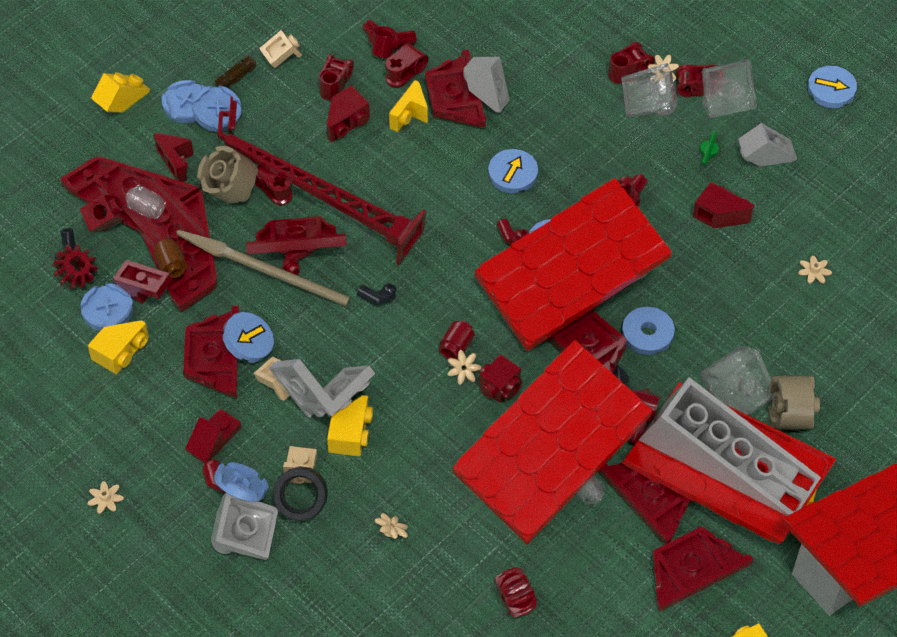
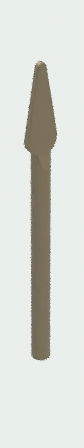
M181 230L177 231L178 236L214 256H224L347 307L349 304V296L231 249L221 241Z

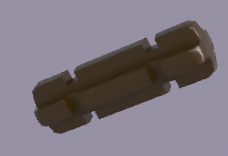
M246 56L241 60L242 63L238 62L224 73L225 76L221 75L215 79V86L218 88L219 86L229 88V84L233 85L247 74L246 71L250 72L256 67V61L251 56Z

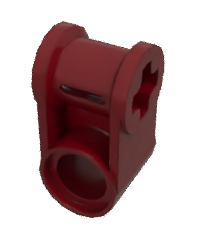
M633 42L628 47L611 55L608 77L614 83H625L631 78L649 70L648 66L654 64L655 58L652 55H648L642 49V45L639 42Z
M410 43L404 44L400 50L388 57L385 62V67L388 70L385 77L386 83L393 88L404 86L410 79L425 69L429 57Z
M333 54L328 55L325 65L319 74V92L323 99L331 101L333 96L343 91L354 70L353 60L345 61L335 58Z
M687 64L679 66L676 70V77L679 79L677 93L680 96L714 97L721 93L723 70L721 67L713 64Z
M257 165L258 173L255 185L275 205L282 206L288 204L293 198L290 189L291 182L261 165Z

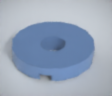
M641 307L633 310L626 316L623 322L622 335L627 339V346L638 354L650 356L669 348L673 342L675 327L672 319L666 312L654 307ZM643 328H652L655 333L646 335L641 330Z

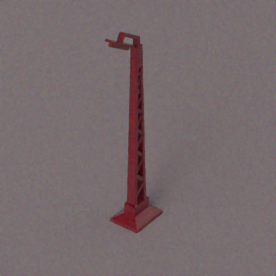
M231 96L229 111L219 112L218 138L223 140L226 146L385 236L387 242L397 246L396 263L400 266L424 232L426 210L419 212L412 220L402 215L397 217L232 135L231 130H235L237 101H233V96ZM223 117H229L228 136L222 133ZM361 208L363 214L360 213L359 211L355 210V209ZM368 212L375 215V217L369 218ZM389 222L393 225L389 229L382 225V223Z

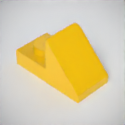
M416 80L389 113L390 129L399 132L403 125H407L411 117L425 123L428 122L427 104L420 83Z

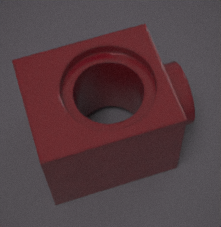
M103 194L80 208V212L90 232H103L126 218L123 212L124 206L116 195ZM104 208H106L107 214L105 217L103 215Z

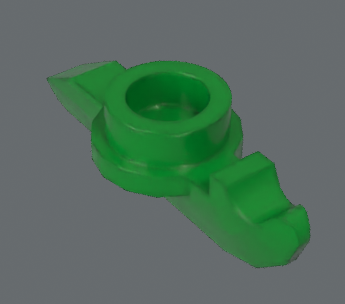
M716 130L713 131L709 140L704 141L700 146V151L703 155L701 164L707 165L709 159L718 153L719 147L716 143Z

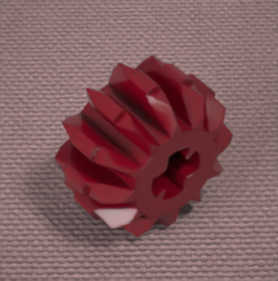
M68 245L64 248V252L59 251L56 254L57 260H54L52 267L58 269L54 272V277H62L61 285L69 282L70 289H74L76 284L80 288H84L86 282L91 283L93 281V274L97 272L98 267L92 265L95 263L96 257L87 256L90 252L89 249L81 252L80 245H76L74 250ZM72 263L76 264L75 267L79 269L78 271L74 270V266L71 265Z
M517 567L509 568L496 576L495 586L501 601L510 615L517 618L521 615L531 613L530 611L536 609L537 599L534 594L535 592L522 569Z

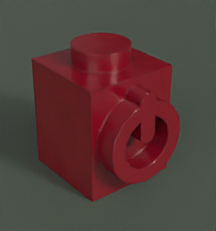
M501 354L491 364H486L479 374L480 390L487 398H493L499 403L504 399H512L518 393L523 383V380H521V368Z

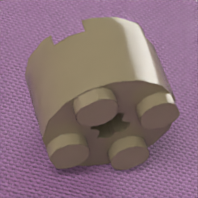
M228 146L215 147L216 151L209 157L205 155L198 168L197 178L201 181L202 189L228 204L239 201L245 202L249 199L258 173L257 166L249 158Z
M813 376L772 377L768 393H773L772 406H768V414L773 428L780 430L813 429L814 413H819L820 399L819 397H814L815 380Z

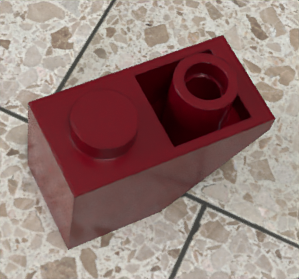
M352 85L331 99L327 121L328 140L331 143L338 138L344 137L354 128L364 125L370 119L369 102Z
M710 182L695 201L693 218L714 229L748 224L752 220L755 205L747 199L729 192L726 188Z

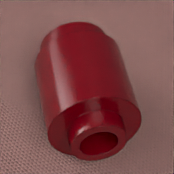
M465 321L452 322L440 341L439 352L447 359L453 358L457 360L458 352L460 350L465 352L475 337L472 326Z

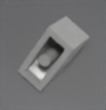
M473 57L464 67V79L467 81L469 91L495 112H501L510 99L500 57Z
M760 123L738 139L742 157L747 162L750 161L759 167L797 160L791 140L763 123Z

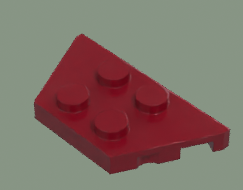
M469 49L462 51L461 56L453 61L448 59L439 67H434L425 72V82L434 117L481 128L486 127L481 100L469 91L467 81L464 79V67L471 60Z
M315 216L270 220L263 229L255 234V242L248 241L246 243L247 254L289 253L291 250L303 249L304 251H314L317 248L347 246L344 233L338 235L335 226L327 223L323 217Z
M239 305L231 307L230 312L217 317L214 314L202 322H196L185 327L184 377L231 397H237L238 358L227 349L223 341V328L225 323L234 314L240 313Z
M594 310L588 311L547 338L562 352L576 340L612 374L627 348V339Z
M605 463L599 469V473L664 544L671 542L691 500L661 483L653 482L622 463L609 466Z
M699 527L653 550L652 557L658 610L661 612L752 565L754 559L749 554L744 556L732 549V544L723 539L716 538L713 533L703 527Z

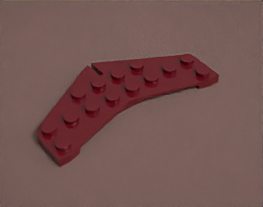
M94 157L60 178L62 186L69 193L87 203L92 202L103 194L116 195L124 206L123 212L126 216L120 222L141 233L158 270L161 269L154 254L156 244L163 239H173L174 242L179 244L187 262V269L181 276L172 278L166 289L173 304L181 312L217 287L218 282L213 255L177 235V231L181 230L210 238L202 190L199 191L198 186L104 157Z

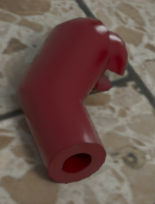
M501 219L497 222L501 236L507 244H512L529 234L524 228L522 232L521 229L517 231L512 230L508 219Z
M303 249L291 250L285 256L282 265L283 270L298 275L300 272L298 270L300 269L299 259L310 256L312 251H304Z
M216 459L206 461L202 468L206 485L225 494L226 492L214 480V475L220 462Z

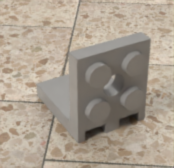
M300 359L276 361L269 368L307 418H310L313 414L317 417H322L325 413L328 416H333L338 410L347 407L352 401L351 397L356 392L364 390L370 384L369 379L375 375V372L369 365L347 367L322 388Z

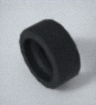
M302 466L289 469L281 475L273 491L275 506L280 513L291 520L297 521L311 519L319 513L327 502L328 496L326 481L321 474L310 467ZM294 478H307L316 487V500L308 509H295L285 499V487Z

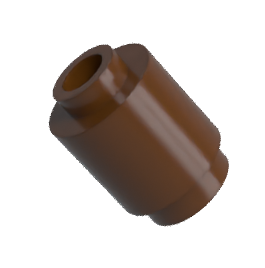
M163 239L156 244L154 254L161 271L169 273L171 278L181 276L187 269V262L179 244L174 242L173 239Z

